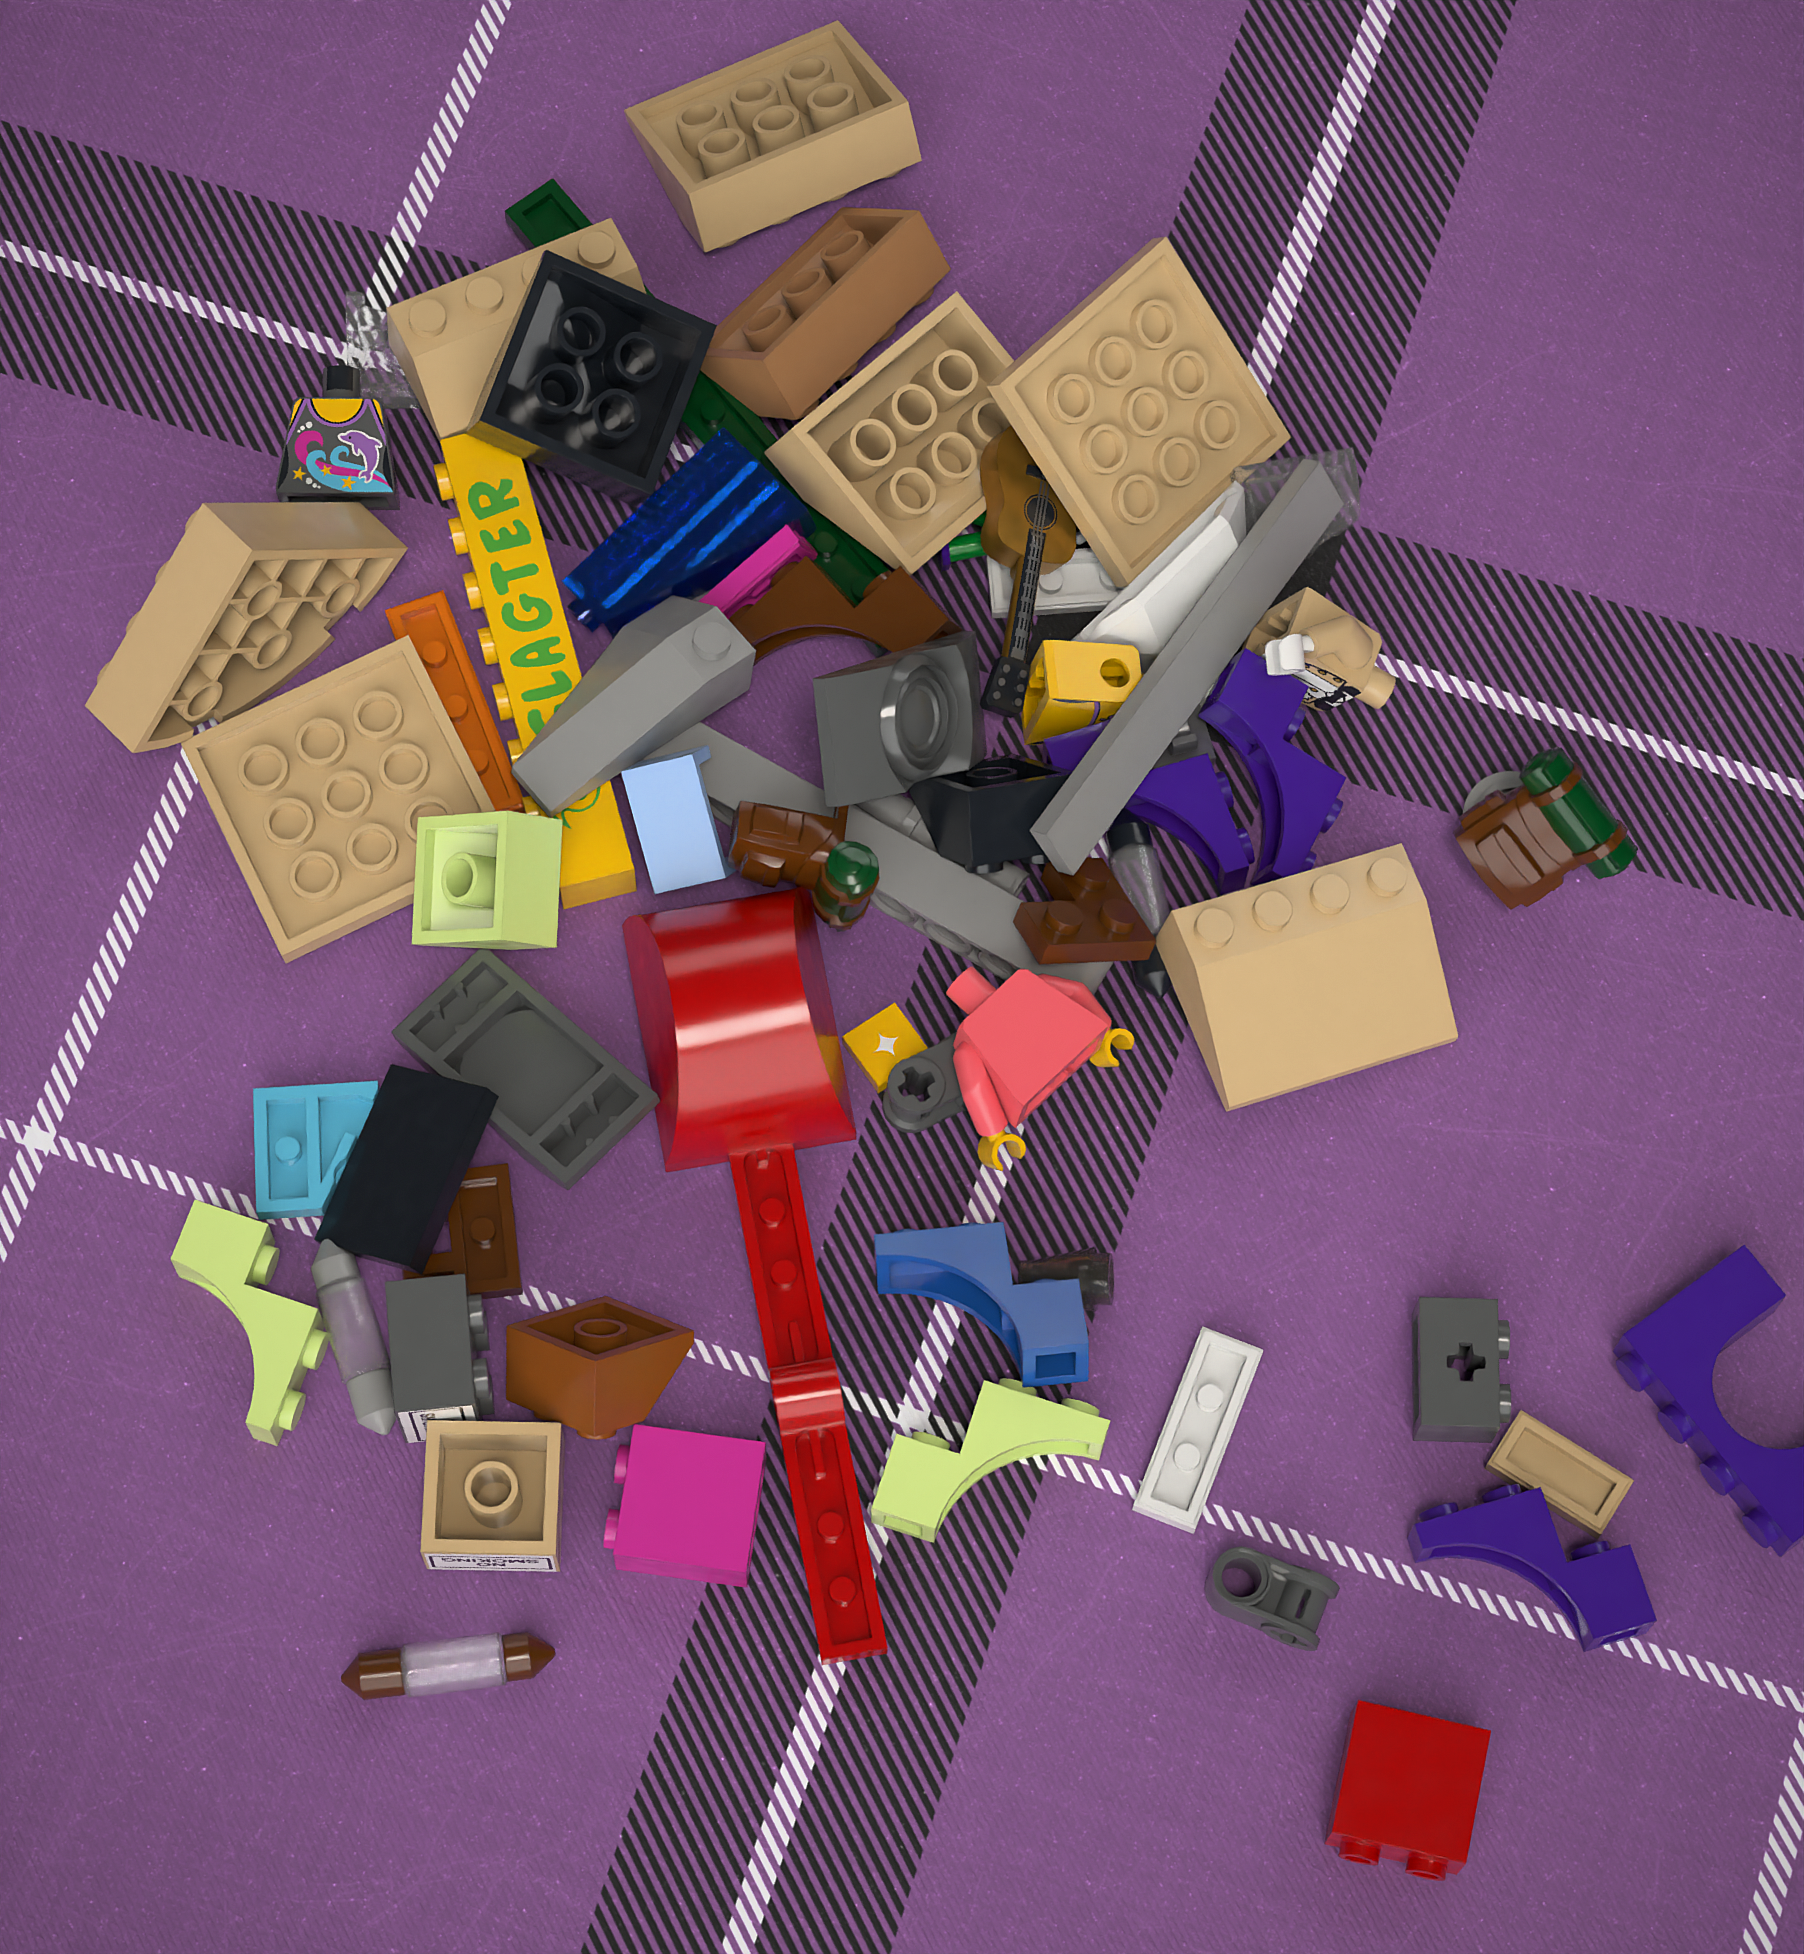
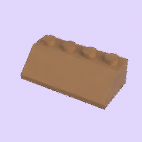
M840 208L716 327L700 370L758 416L797 420L810 414L818 406L819 398L836 381H840L853 373L858 366L857 361L874 344L892 335L896 329V323L912 307L930 298L934 292V286L951 270L920 211Z

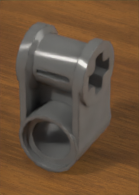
M957 1032L949 1035L937 1045L907 1059H903L893 1067L888 1076L887 1090L884 1093L882 1103L885 1119L892 1127L901 1132L917 1133L962 1111H967L953 1063L955 1052L953 1044ZM904 1089H908L912 1095L903 1097L902 1092ZM924 1094V1101L919 1102L916 1096Z
M1240 1546L1230 1548L1220 1555L1206 1577L1204 1590L1208 1603L1213 1610L1222 1616L1263 1631L1271 1638L1291 1647L1305 1651H1316L1320 1643V1638L1316 1635V1631L1328 1600L1337 1597L1340 1587L1335 1581L1318 1572L1290 1565L1260 1553L1253 1548ZM1231 1568L1242 1569L1252 1578L1254 1593L1247 1597L1232 1595L1223 1585L1222 1572ZM1303 1597L1305 1602L1297 1619L1296 1613Z

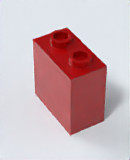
M1358 1700L1349 1717L1324 1844L1339 1847L1338 1856L1340 1858L1358 1864L1378 1865L1379 1858L1382 1857L1406 1863L1405 1872L1407 1874L1427 1880L1444 1881L1446 1873L1457 1875L1467 1862L1491 1730Z

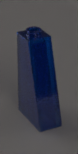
M722 427L561 581L574 599L566 607L588 631L594 633L601 626L614 639L623 626L672 595L693 600L713 589L785 525L790 526L793 531H797L800 536L808 538L817 527L809 510Z

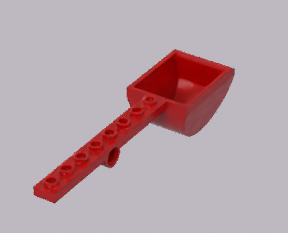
M796 887L789 890L629 916L622 924L650 1087L658 1094L661 1101L654 1107L665 1172L730 1162L821 1665L887 1654L888 1647L845 1424L836 1362L832 1355L794 1150L856 1140L854 1116L811 893L807 889Z

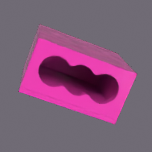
M634 1424L631 1445H619L615 1464L614 1484L624 1485L620 1510L609 1508L604 1533L603 1547L614 1549L613 1557L616 1570L747 1588L767 1461L766 1442Z

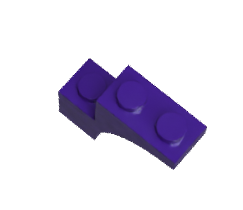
M1245 648L1230 660L1216 679L1198 716L1213 726L1233 746L1244 762L1256 788L1261 807L1263 832L1260 858L1250 884L1257 886L1312 869L1317 854L1312 852L1311 848L1319 832L1326 833L1337 819L1343 806V801L1338 799L1337 796L1347 777L1289 743L1304 720L1306 711L1299 706L1309 686L1291 675H1268L1266 660Z
M1111 720L1044 739L1041 762L1074 771ZM1208 753L1150 770L1123 808H1127L1141 820L1163 829L1184 843L1206 867L1220 895L1244 888L1249 864L1255 862V857L1246 829L1244 827L1236 829L1228 808L1234 806V799L1226 774L1223 771L1215 773Z
M1519 1484L1500 1487L1482 1496L1484 1504L1460 1511L1455 1502L1430 1508L1419 1514L1421 1522L1414 1524L1407 1537L1415 1563L1445 1558L1482 1561L1502 1567L1532 1583L1559 1608L1568 1620L1583 1652L1646 1634L1657 1621L1631 1545L1611 1550L1608 1541L1592 1543L1571 1552L1572 1561L1567 1562L1541 1487L1525 1492L1521 1491Z

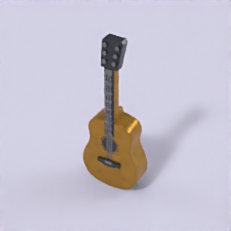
M1010 425L988 442L981 455L980 478L987 506V515L980 536L981 545L984 552L990 558L1010 568V576L1014 581L1002 654L994 661L979 704L984 710L1008 718H1012L1023 711L1031 665L1025 663L1040 575L1050 574L1073 557L1076 549L1077 525L1016 431Z

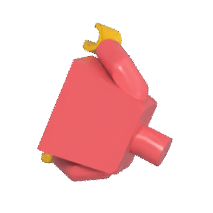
M971 966L955 979L946 992V995L968 1015L957 1030L953 1044L955 1049L953 1063L964 1104L977 1133L983 1136L978 1144L977 1153L979 1159L985 1166L995 1170L1003 1171V1165L997 1156L999 1146L1003 1142L1006 1143L1007 1150L1012 1157L1021 1159L1026 1152L1025 1143L1019 1136L1005 1132L1004 1129L1008 1122L1016 1128L1088 1059L1097 1067H1118L1120 1063L1113 1057L1110 1050L1111 1042L1119 1050L1132 1049L1134 1045V1037L1131 1032L1121 1028L1110 1029L1111 1018L1088 987L1082 982L1044 973L1035 975L1028 969L1021 968L996 989Z

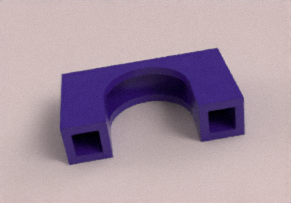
M1743 1245L1624 1333L1613 1352L1618 1357L1616 1360L1617 1369L1627 1384L1637 1392L1644 1390L1660 1409L1657 1416L1665 1431L1680 1444L1686 1441L1702 1461L1699 1465L1700 1471L1708 1484L1722 1496L1729 1494L1743 1511L1742 1522L1750 1536L1763 1548L1771 1546L1777 1555L1782 1557L1804 1540V1446L1792 1449H1773L1747 1440L1727 1423L1717 1406L1713 1393L1712 1378L1717 1356L1773 1314L1786 1297V1294L1749 1249Z

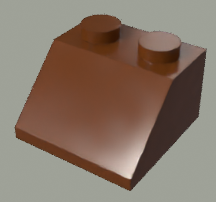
M608 1296L509 1324L506 1326V1400L533 1411V1415L538 1419L557 1421L576 1429L577 1434L583 1438L594 1440L611 1438L616 1435L618 1429L645 1420L694 1344V1330Z

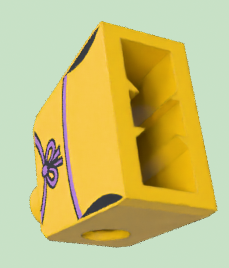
M1043 640L1030 664L1024 706L1021 712L1024 745H1040L1044 743V739L1111 720L1145 674L1141 673L1139 651L1133 645Z

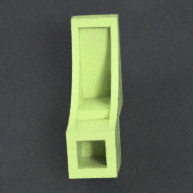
M194 1200L170 1260L180 1278L195 1283L213 1294L233 1312L244 1327L249 1337L254 1362V1390L245 1423L254 1439L278 1446L284 1429L293 1431L300 1420L306 1394L299 1391L308 1368L317 1370L321 1365L328 1347L329 1333L323 1331L325 1325L318 1308L257 1288L259 1283L268 1285L271 1281L280 1253L279 1248L274 1247L275 1240L267 1223Z
M1002 1378L998 1384L984 1380L960 1454L949 1451L950 1444L946 1440L932 1434L913 1432L911 1438L896 1434L871 1508V1523L934 1543L949 1511L958 1499L984 1476L1014 1461L1041 1455L1066 1454L1099 1460L1111 1420L1099 1417V1409L1083 1401L1065 1398L1061 1404H1057L1036 1397L1037 1390L1035 1388H1023L1022 1382Z

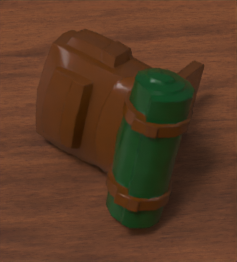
M1561 747L1549 748L1537 753L1522 768L1523 770L1519 775V779L1523 783L1522 785L1506 794L1497 789L1486 795L1482 801L1472 806L1460 816L1461 824L1453 831L1457 842L1479 877L1510 910L1521 904L1528 907L1539 901L1564 883V875L1570 870L1574 871L1581 865H1585L1594 877L1598 879L1615 876L1627 868L1638 851L1637 846L1627 834L1628 829L1622 821L1615 819L1583 777L1581 767L1578 763L1571 761Z
M740 801L733 814L728 867L740 871L741 878L760 884L763 887L775 888L780 881L811 890L815 913L824 923L829 924V928H835L837 932L851 929L853 925L864 917L870 903V896L873 895L880 879L878 858L872 850L858 842L845 841L849 805L834 807L832 818L773 805Z

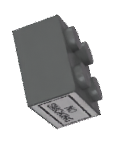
M465 1274L386 1281L385 1292L394 1413L405 1443L426 1441L427 1420L483 1421V1415L495 1414L492 1376L489 1375L487 1358L478 1359L479 1351L490 1350L487 1313L483 1308L482 1294H470Z

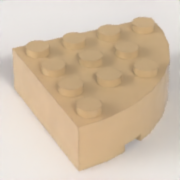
M360 502L202 503L200 508L188 519L185 525V534L170 560L157 572L155 577L156 584L141 610L128 622L126 635L113 658L99 672L97 685L86 702L85 707L132 753L175 745L191 739L194 732L192 727L212 717L219 723H222L246 712L285 685L314 661L335 640L328 630L352 605L360 612L383 586L408 547Z

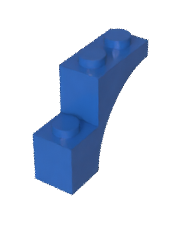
M969 1222L956 1227L925 1230L901 1229L893 1233L874 1234L875 1274L878 1294H912L929 1297L956 1306L973 1315L987 1325L1007 1347L1016 1363L1023 1388L1088 1381L1089 1340L1079 1278L1058 1281L1054 1279H1041L1032 1283L1013 1285L1004 1222L986 1224Z

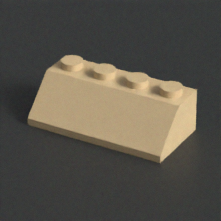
M612 218L386 308L389 345L439 442L441 439L461 435L466 432L486 378L545 250H549L646 294L638 266Z

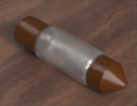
M500 1632L407 1643L403 1644L401 1648L358 1653L341 1675V1682L363 1700L407 1695L409 1698L498 1687L505 1686L510 1681L533 1679L556 1656L554 1647L529 1632L502 1635Z

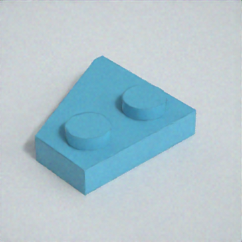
M378 1081L253 1088L256 1213L259 1220L325 1215L380 1090Z

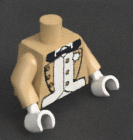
M1305 587L1268 609L1248 635L1242 647V650L1246 648L1266 660L1268 675H1291L1309 686L1301 703L1318 711L1327 712L1353 697L1375 709H1379L1389 699L1396 682V678L1374 665L1382 645L1380 634L1309 587ZM1212 685L1211 688L1208 690V692L1205 694V696L1203 697V699L1200 701L1201 708H1202V706H1203V704H1204V702H1205V700H1206V698H1207V696H1208L1210 690L1212 689L1213 685Z

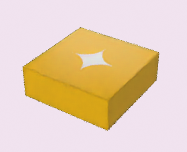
M895 1002L842 1036L843 1046L877 1093L887 1088L888 1076L896 1064L903 1059L928 1049Z

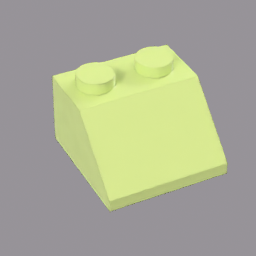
M513 811L418 817L412 944L505 950L557 948L563 820Z

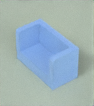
M708 745L639 761L621 771L654 894L723 879L737 871L728 867V857L724 858L699 764L711 758Z

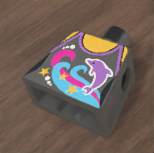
M343 365L326 367L323 369L322 397H299L294 399L276 482V494L280 502H360L368 510H400V498L386 412L381 399L359 398V369Z

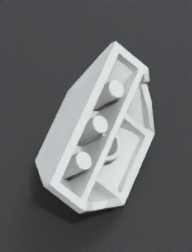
M1235 480L1071 641L1133 645L1139 651L1141 673H1146L1245 539L1244 488Z

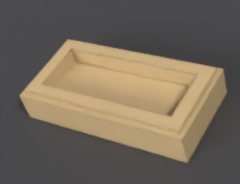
M1522 1410L1518 1413L1484 1468L1510 1485L1519 1484L1522 1492L1541 1487L1549 1510L1597 1540L1634 1482L1627 1475Z

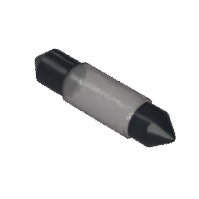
M1122 808L1106 833L1110 853L1108 858L1109 869L1156 939L1170 914L1158 852L1153 847L1149 825L1127 808ZM1156 944L1148 960L1131 961L1135 984L1157 998L1164 997L1173 984Z

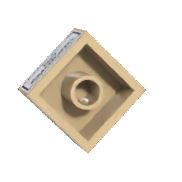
M427 1420L420 1550L427 1569L560 1572L565 1466V1437L561 1423Z

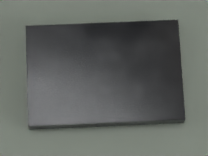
M391 1064L314 1240L321 1244L324 1239H329L337 1247L351 1252L356 1257L422 1275L499 1096L487 1087Z

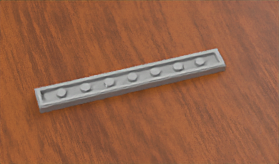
M1309 459L1301 461L1030 829V832L1058 872L1074 876L1343 507L1344 503L1320 461Z

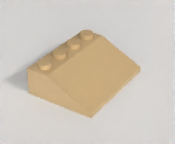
M838 20L624 110L627 122L680 220L704 253L716 248L730 246L746 235L770 225L784 223L800 212L824 202L838 200L854 189L878 179L892 177L902 169L922 161L908 100Z
M956 291L764 453L806 503L895 570L902 566L912 575L987 510L980 478L981 455L988 442L1011 424L986 386L1011 365L1014 360Z
M1402 843L1172 910L1156 937L1157 949L1226 1112L1456 1041L1458 1038L1427 899Z

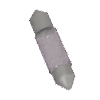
M324 1239L311 1266V1272L317 1288L316 1300L326 1332L329 1333L328 1339L342 1383L347 1386L358 1424L381 1435H387L397 1419L393 1404L391 1362L366 1280L360 1275L355 1255L337 1247L331 1240Z

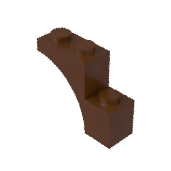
M805 556L800 562L793 561L782 567L770 581L771 589L754 605L747 604L741 607L728 619L756 650L753 666L771 653L787 645L817 637L838 636L855 638L881 646L894 653L963 631L923 585L902 566H899L893 573L886 571L877 576L863 592L865 599L857 606L831 576L808 556Z

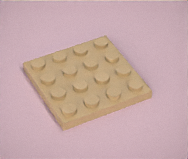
M1167 237L1151 239L986 386L1116 587H1127L1235 480L1241 485L1291 438Z
M409 635L193 736L191 739L180 742L285 963L293 961L414 903L418 817L496 811Z

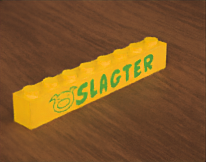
M461 434L440 440L444 462L433 465L441 500L453 499L458 517L447 519L456 555L468 553L473 570L472 572L462 574L470 609L483 608L488 626L477 629V634L485 665L497 663L502 682L493 684L492 690L500 721L512 719L517 738L507 741L513 766L580 682L582 676L522 458L467 434ZM609 780L552 817L563 820L559 887L563 910L637 891L634 865ZM531 796L522 797L525 814L549 818Z

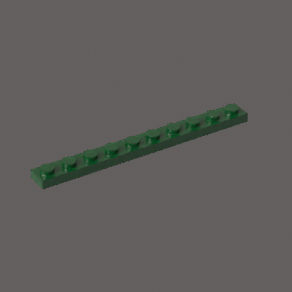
M553 178L505 210L506 223L529 250L593 225ZM644 285L646 294L655 298V296ZM700 370L679 423L681 429L773 536L785 525H788L793 531H797L800 536L805 537L818 553L814 562L820 565L858 606L865 599L863 592L877 576L890 570L877 555L800 497L764 453L778 441L753 411ZM862 640L876 658L888 652V650L881 646Z

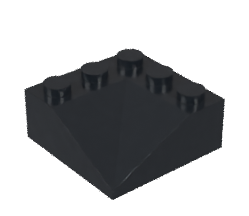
M545 250L486 378L465 434L636 507L653 494L717 325L549 250Z

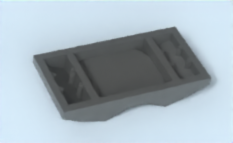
M976 631L957 632L812 678L825 804L828 807L846 806L905 793L914 783L927 778L969 770L981 762L987 755L984 714L979 704L982 693Z
M480 948L391 1031L394 1038L428 1073L487 1087L497 1094L499 1098L488 1123L524 1160L566 1190H569L661 1102L657 1093L488 949Z

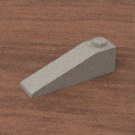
M672 595L623 626L514 763L511 770L512 775L549 818H552L621 773V771L640 761L750 689L756 650L717 606Z

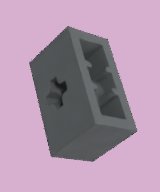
M1418 1298L1412 1312L1413 1441L1492 1443L1500 1429V1423H1509L1511 1415L1510 1384L1500 1383L1499 1359H1508L1510 1326L1508 1320H1498V1299ZM1455 1359L1464 1360L1465 1370L1473 1373L1469 1381H1460L1459 1371L1451 1368Z

